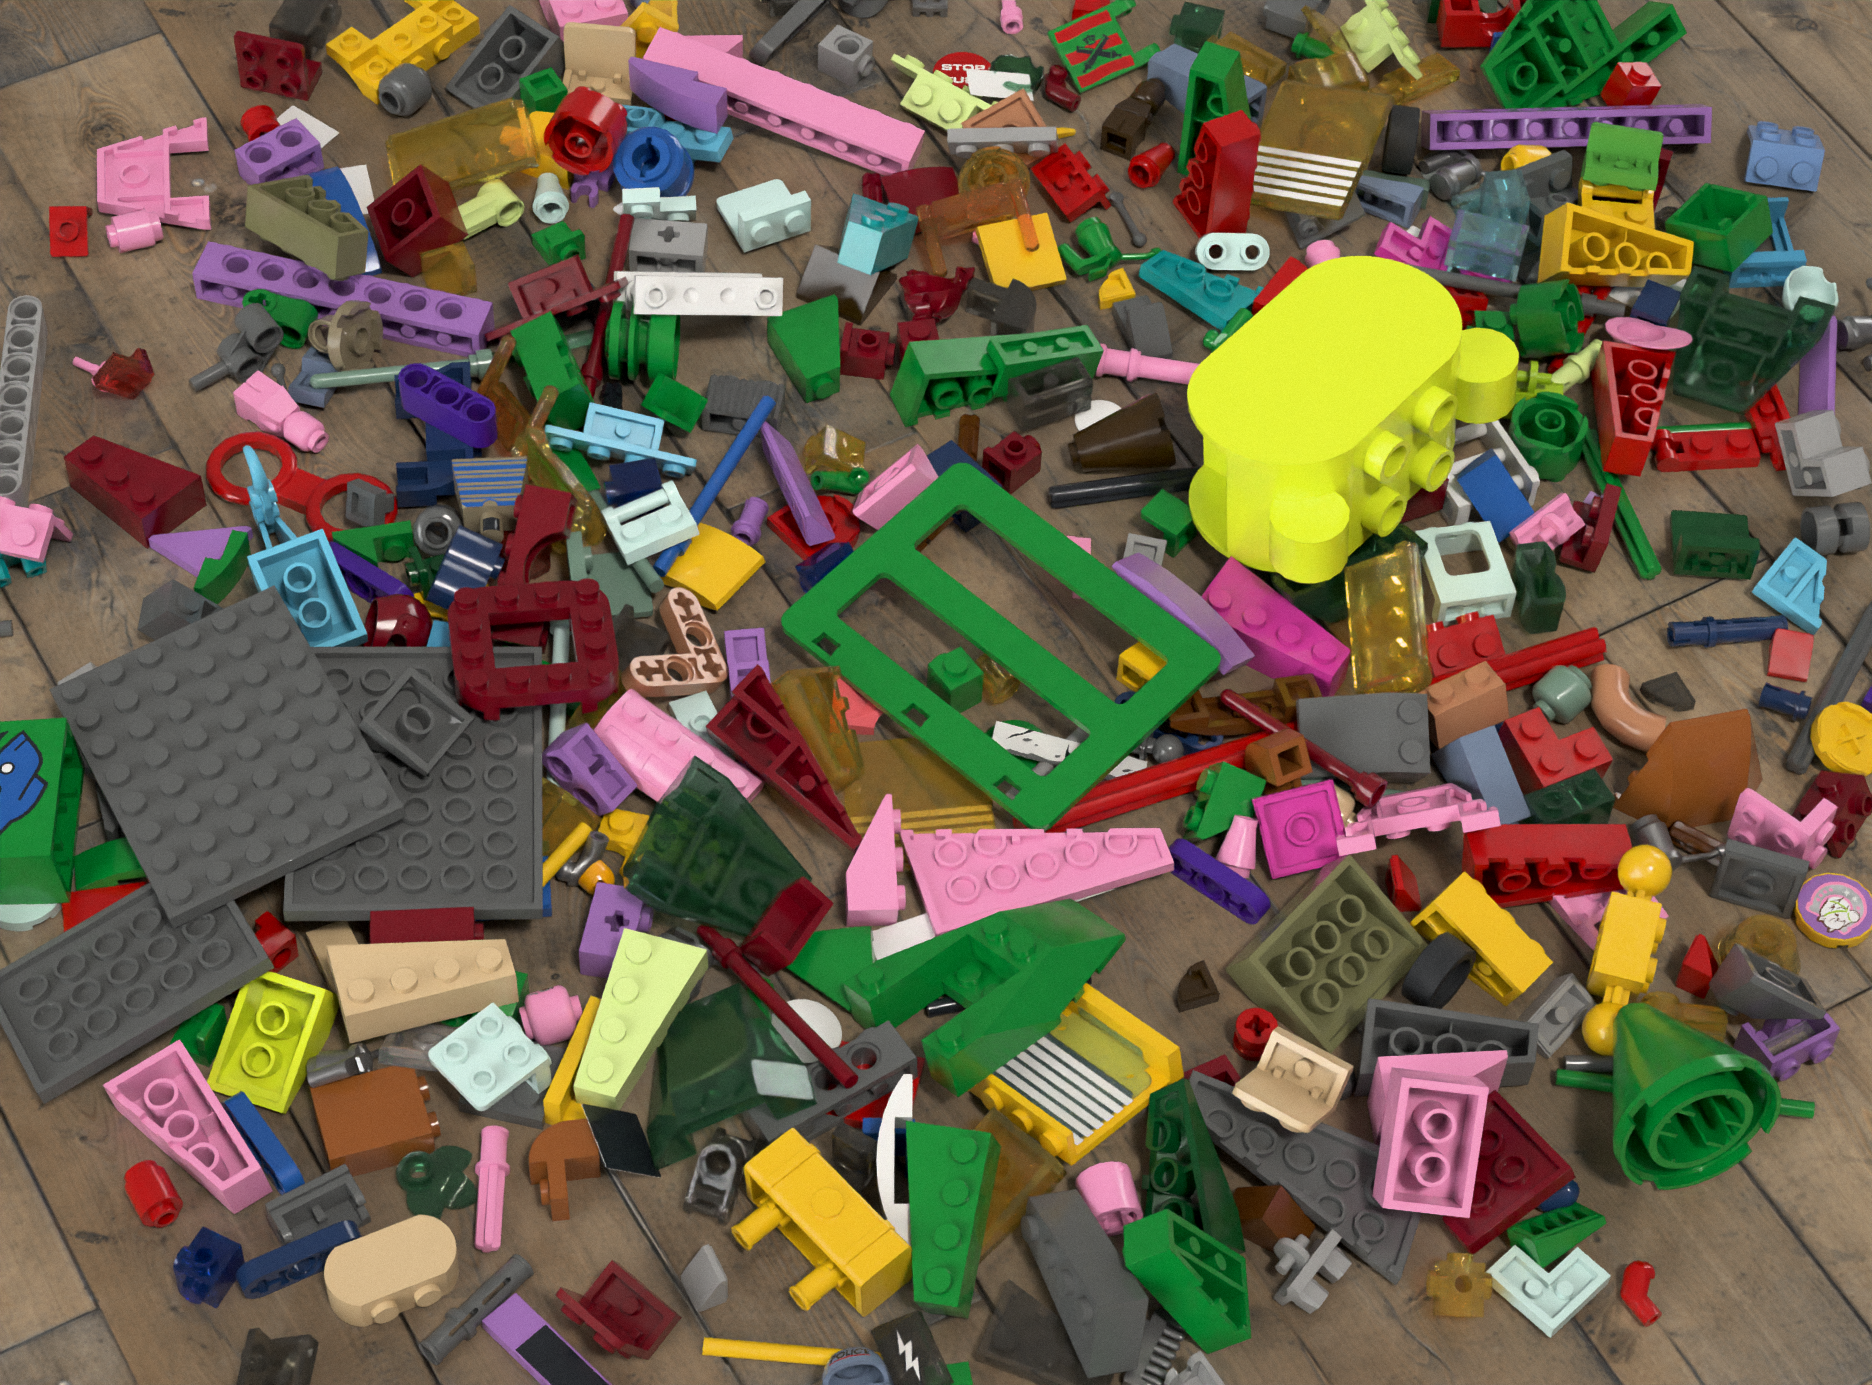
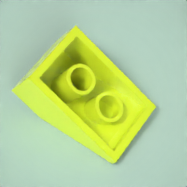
M270 971L242 986L207 1080L210 1088L213 1091L228 1096H233L242 1091L252 1104L286 1114L307 1077L308 1059L316 1056L322 1050L329 1037L339 1008L337 994Z

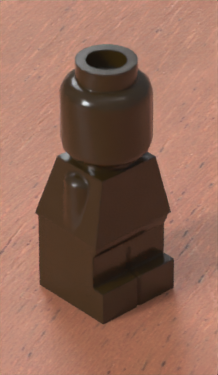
M1150 78L1147 81H1142L1137 85L1129 98L1115 105L1110 115L1102 124L1100 150L1131 161L1136 154L1137 147L1145 140L1148 127L1154 119L1153 116L1157 114L1164 104L1166 89L1160 80Z

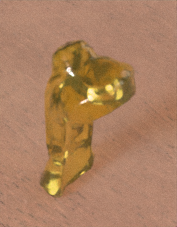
M527 425L524 431L515 439L510 451L512 457L527 456L528 475L536 486L570 492L575 496L578 503L571 532L581 531L584 546L599 545L605 538L607 528L602 521L601 512L596 502L566 464L555 453H552L545 429L535 425ZM566 540L550 545L551 549L556 553H567Z

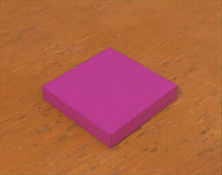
M1333 779L1252 798L1271 879L1324 867L1326 864L1343 857L1339 856L1336 838L1339 835H1345L1346 837V831Z

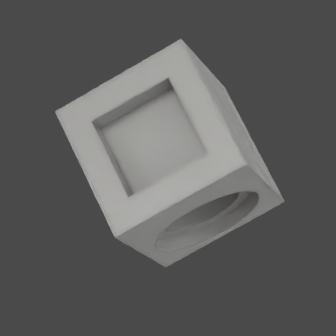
M837 24L818 44V71L854 87L863 76H868L873 69L875 59L872 57L873 41Z

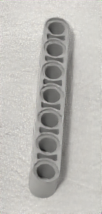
M30 295L19 296L13 299L8 306L0 368V496L16 502L15 506L28 508L48 336L42 302Z

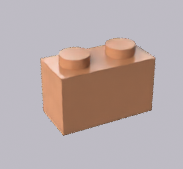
M1486 661L1416 692L1427 694L1429 739L1438 750L1460 737L1509 719L1506 685Z

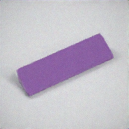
M1830 315L1806 332L1801 338L1798 415L1812 410H1833L1835 415L1836 316Z
M765 421L760 428L763 452L806 544L812 546L833 540L835 538L833 529L793 446Z

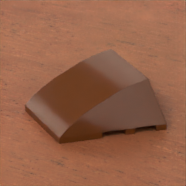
M1748 709L1670 722L1647 751L1648 761L1641 770L1632 771L1627 777L1630 785L1623 794L1615 793L1609 802L1612 808L1637 820L1646 815H1657L1658 819L1666 824L1668 832L1677 820L1692 827L1732 820L1740 794L1746 788L1756 792L1763 780Z

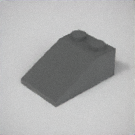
M509 5L445 89L497 124L521 107L520 78L550 67L560 77L565 70L564 42L559 36Z
M1386 692L1304 698L1296 701L1297 732L1303 734L1305 738L1359 773L1363 771L1368 774L1374 772L1390 783H1416L1430 774L1427 694ZM1311 760L1313 772L1300 777L1301 780L1333 779L1334 781H1341Z

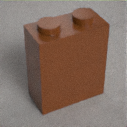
M412 1061L350 1076L315 1088L310 1087L313 1109L330 1171L346 1164L350 1174L354 1177L436 1155L434 1138L441 1137L438 1119L435 1111L427 1113L424 1102L431 1100L425 1075L416 1076Z

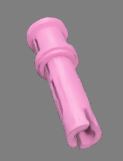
M1100 343L1104 352L1096 370V377L1108 374L1126 377V380L1129 382L1137 381V377L1188 385L1193 372L1200 364L1143 356L1141 351H1137L1138 349L1132 348L1130 352L1109 349L1106 344Z

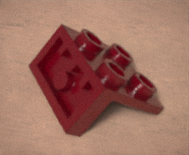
M236 31L234 44L241 87L309 101L323 71L321 62L306 59L304 45Z

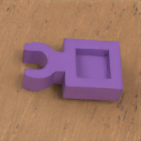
M613 160L609 167L600 173V170L590 171L589 175L574 174V184L571 187L572 203H576L580 196L588 195L589 207L594 208L598 204V190L608 192L616 177L613 171Z

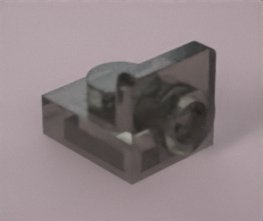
M841 1121L832 1132L833 1158L829 1164L860 1194L877 1173L878 1141Z

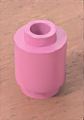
M144 209L111 217V225L105 226L110 247L117 246L120 253L154 246L155 241L163 240L162 227L156 211L147 212Z

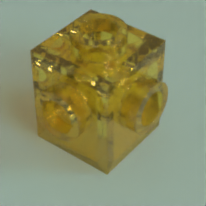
M1447 1253L1446 1261H1436L1434 1270H1428L1426 1294L1427 1297H1433V1316L1484 1317V1300H1490L1492 1296V1274L1485 1273V1263L1473 1262L1474 1254ZM1457 1277L1463 1282L1462 1292H1459L1455 1287Z

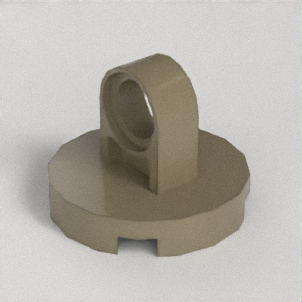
M346 301L337 309L334 315H326L317 319L308 328V337L312 346L320 352L328 353L330 362L338 372L370 369L376 363L370 360L374 349L381 350L383 325L381 315L378 311L371 310V303L367 301ZM322 325L329 327L328 341L322 335Z

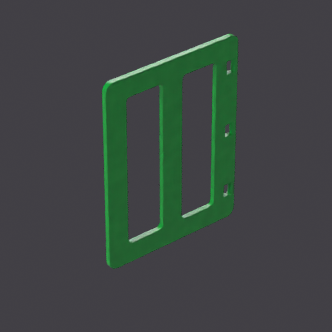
M957 463L947 469L787 609L781 618L782 630L789 638L1029 829H1044V831L1055 825L1220 669L1221 657L1217 649L968 463ZM966 510L1163 659L1167 664L1127 702L1117 704L915 548L956 511ZM887 578L1088 733L1089 737L1048 775L1040 776L843 622L838 616L879 579ZM824 637L837 647L831 656L817 645ZM913 708L927 718L921 727L906 716ZM1004 780L1019 791L1013 800L997 788Z

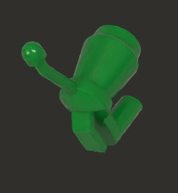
M1098 217L1084 220L1075 231L1078 244L1091 257L1082 259L1066 243L1058 246L1060 257L1078 275L1089 273V281L1105 277L1108 271L1117 266L1121 260H1147L1162 251L1159 247H1155L1148 253L1122 254L1120 249L1114 245L1108 226L1102 223Z

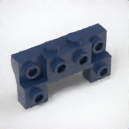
M451 362L436 370L472 390L470 362ZM394 375L396 418H417L403 409L400 397L399 375ZM425 422L427 461L396 463L398 507L433 506L437 504V495L456 494L452 459L482 458V448L471 447Z

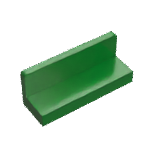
M1088 325L992 338L989 340L986 351L999 370L992 392L995 397L1090 383L1093 380L1104 350Z

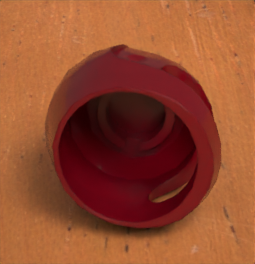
M391 594L376 597L370 604L364 626L368 635V642L363 643L362 647H386L389 640L393 642L395 647H426L433 625L431 614L423 603L411 595Z

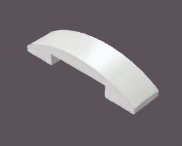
M903 1074L889 1098L879 1130L876 1159L877 1186L884 1220L887 1219L895 1227V1231L911 1246L910 1204H894L895 1128H906V1121H912L913 1079L912 1074Z

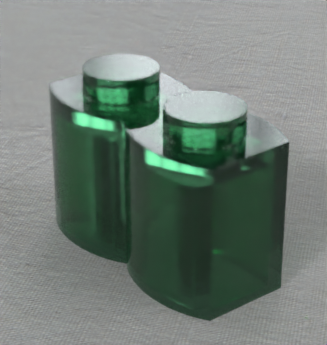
M1545 541L1518 544L1510 572L1517 592L1515 599L1520 603L1519 619L1529 634L1557 631L1566 600L1565 585L1559 575L1555 573V555Z

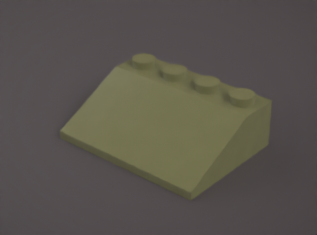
M1348 854L1326 864L1225 968V971L1251 1001L1272 1013L1278 1021L1307 1042L1331 1054L1363 1020L1368 998L1381 1000L1410 970L1428 944L1356 860Z

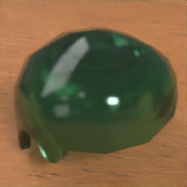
M1012 54L999 55L991 62L988 71H993L994 74L997 72L1029 74L1031 84L1025 85L1006 81L1002 85L1015 92L1024 88L1026 93L1032 92L1033 96L1040 88L1044 78V67L1039 66L1036 68L1032 64L1031 57L1028 55L1019 58Z

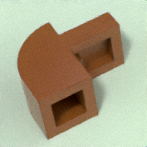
M1283 729L1252 742L1246 747L1245 765L1247 772L1267 780L1261 796L1302 786L1300 777L1313 772L1304 735L1292 729Z
M587 1118L556 1123L541 1132L531 1146L529 1153L531 1185L540 1184L542 1205H551L552 1221L570 1220L566 1181L601 1177L599 1148Z

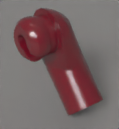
M1052 65L1049 68V73L1045 74L1043 79L1045 94L1051 101L1074 112L1080 105L1081 96L1066 89V82L1064 80L1068 75L1067 70L1062 66Z

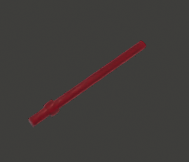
M622 214L620 216L605 284L614 281V271H623L635 221V218L630 214ZM613 300L600 303L587 362L582 364L581 373L593 399L596 387L601 385L604 373L601 364L605 351L607 322L612 313Z
M709 922L699 925L696 933L713 950L712 956L723 968H730L846 1089L852 1088L858 1082V1075L742 957L743 952L730 938H724Z

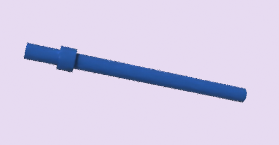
M769 396L762 397L690 508L689 512L697 526L775 407L776 402L773 398ZM691 538L662 551L653 565V568L660 577H665L677 557L685 554L692 543Z

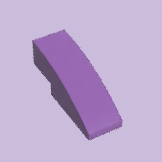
M630 57L628 60L630 90L640 99L659 112L679 122L717 134L728 117L727 88L699 82L697 71Z

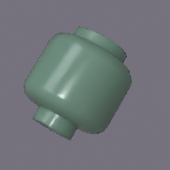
M1563 665L1554 666L1533 686L1532 694L1536 702L1533 708L1539 707L1548 723L1554 720L1560 724H1568L1591 702L1590 689L1592 684L1588 677L1573 665L1568 667Z

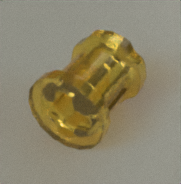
M984 653L974 661L984 672L983 687L989 692L988 698L993 704H1002L1016 693L1020 686V681Z

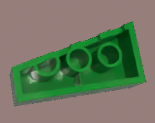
M1205 41L1190 67L1177 173L1189 175L1186 166L1189 159L1196 157L1194 146L1203 123L1239 110H1243L1251 120L1239 51Z
M1019 334L909 342L890 393V397L904 426L917 425L918 418L932 414L935 420L950 416V410L968 405L971 410L984 408L993 399L999 398L995 397L992 392L999 370L986 351L989 340L992 338ZM1050 389L1002 396L1004 402L1050 391Z

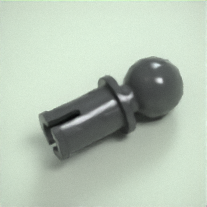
M1153 732L1131 752L1140 755L1142 760H1146L1149 753L1153 754L1158 763H1163L1182 757L1184 747L1180 739L1174 735L1164 734L1156 739L1153 738Z

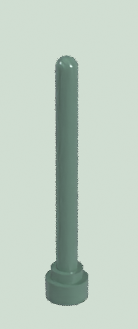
M491 349L475 350V354L468 355V359L421 363L437 370L451 362H470L471 377H478V380L494 379ZM407 365L314 374L310 378V385L315 389L393 382L394 375H399L401 369Z

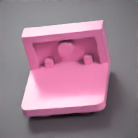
M0 496V554L43 563L51 538L71 542L73 533L64 525L65 522L52 514V509L39 504H30L29 508L15 506L16 502Z
M1746 788L1739 796L1727 835L1732 840L1810 861L1809 867L1816 869L1828 851L1824 844L1827 843L1836 829V825L1832 822L1838 807L1823 798L1800 822L1754 790Z

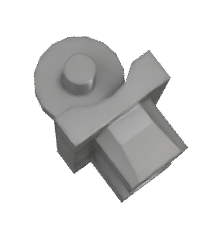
M1331 1229L1323 1240H1315L1308 1251L1305 1248L1310 1241L1303 1234H1299L1295 1241L1290 1238H1280L1274 1246V1253L1280 1260L1275 1269L1282 1275H1286L1290 1268L1293 1271L1273 1296V1299L1282 1307L1293 1301L1309 1314L1317 1310L1329 1294L1325 1288L1313 1279L1317 1271L1333 1284L1345 1274L1352 1264L1344 1253L1336 1247L1342 1237Z

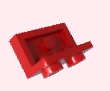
M1475 611L1456 617L1457 625L1444 628L1443 621L1420 627L1422 635L1414 637L1410 641L1412 647L1420 645L1429 678L1505 655L1494 614L1480 618L1479 612Z

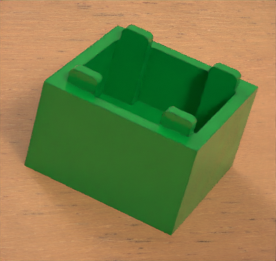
M1705 183L1665 221L1668 234L1694 241L1692 263L1728 272H1734L1773 233L1767 196Z

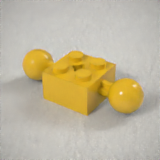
M1652 845L1632 847L1620 859L1618 878L1623 888L1627 891V895L1616 892L1611 893L1602 914L1585 989L1589 994L1603 997L1602 1003L1593 1006L1586 1013L1582 1022V1035L1590 1049L1604 1056H1613V1021L1619 1010L1627 1004L1635 1003L1640 993L1647 994L1649 984L1653 982L1658 959L1650 956L1651 954H1656L1658 944H1661L1667 919L1659 917L1662 904L1651 900L1652 897L1661 894L1669 885L1672 877V866L1667 855Z

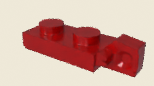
M1775 379L1738 384L1736 395L1747 422L1751 423L1757 446L1760 447L1762 453H1770V460L1776 471L1786 470L1775 423L1791 417Z

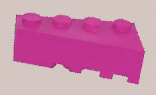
M1231 556L1201 597L1233 628L1255 655L1246 666L1272 679L1313 673L1322 696H1334L1346 679L1351 650Z

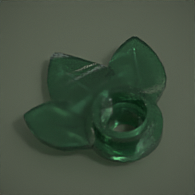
M447 1145L438 1148L430 1154L423 1151L411 1152L399 1162L396 1169L397 1182L407 1192V1206L414 1216L419 1214L428 1215L440 1220L444 1208L450 1210L464 1209L477 1202V1189L474 1183L463 1173L472 1160V1153L461 1147ZM416 1172H424L426 1174L420 1178L411 1177Z

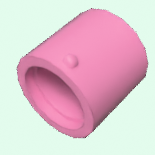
M1112 1161L1099 1163L1087 1168L1076 1178L1075 1185L1077 1191L1108 1237L1124 1233V1225L1143 1218V1211L1131 1170L1127 1164Z

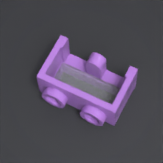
M1827 1012L1822 1019H1766L1762 1029L1758 1032L1747 1022L1741 1026L1733 1048L1758 1060L1766 1066L1773 1078L1778 1077L1780 1081H1784L1798 1072L1801 1067L1800 1064L1810 1059L1814 1063H1819L1829 1057L1834 1051L1833 1045L1840 1028Z

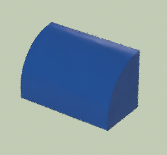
M1492 448L1473 460L1457 477V481L1483 520L1491 522L1498 542L1509 537L1511 530L1535 513Z

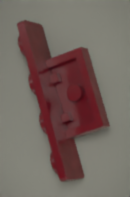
M577 254L510 281L508 285L522 317L498 326L485 333L484 336L487 341L498 337L500 343H504L513 339L511 330L551 311L555 315L565 311L566 316L569 317L588 309L586 305L588 301L598 298L602 304L621 296L619 289L627 285L628 280L625 276L593 289L581 259Z

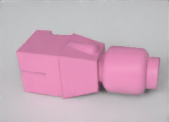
M259 370L246 383H243L233 392L237 414L246 421L250 420L255 423L260 430L282 438L285 437L288 442L305 452L313 451L318 453L326 446L329 435L324 432L323 424L309 413L300 411V407L295 403L283 385L280 386Z

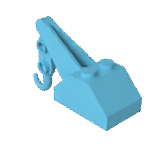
M245 445L243 453L252 478V485L247 487L251 500L249 504L266 546V550L247 556L248 565L258 593L275 586L310 647H355L368 642L366 629L323 528L304 536L296 537L279 517L280 512L276 504L278 501L277 495L270 479L266 476L257 454L251 446ZM275 532L281 544L273 547L269 534Z

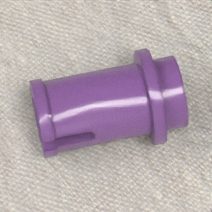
M758 497L746 499L739 520L735 521L731 527L732 536L748 546L757 543L762 534L760 527L769 510L768 504Z

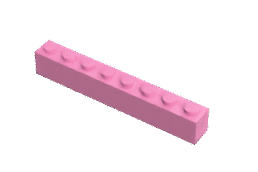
M659 27L643 56L645 60L697 71L699 82L727 88V111L729 115L884 176L913 169L921 153L925 130L919 129L910 123L886 116L877 110L868 109L850 102L844 97L835 96L817 89L811 84L802 83L784 76L778 71H771L753 64L744 58L730 55L711 45H705L684 37L678 32H672Z

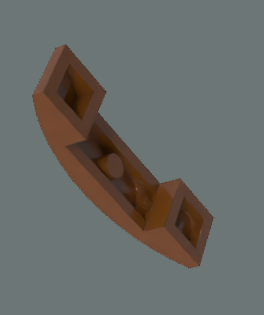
M1313 673L1275 678L1273 689L1239 693V695L1284 724L1297 720L1296 701L1298 699L1323 697ZM1199 690L1167 719L1171 728L1200 735H1237L1263 731L1262 728L1223 704L1220 696L1202 698Z

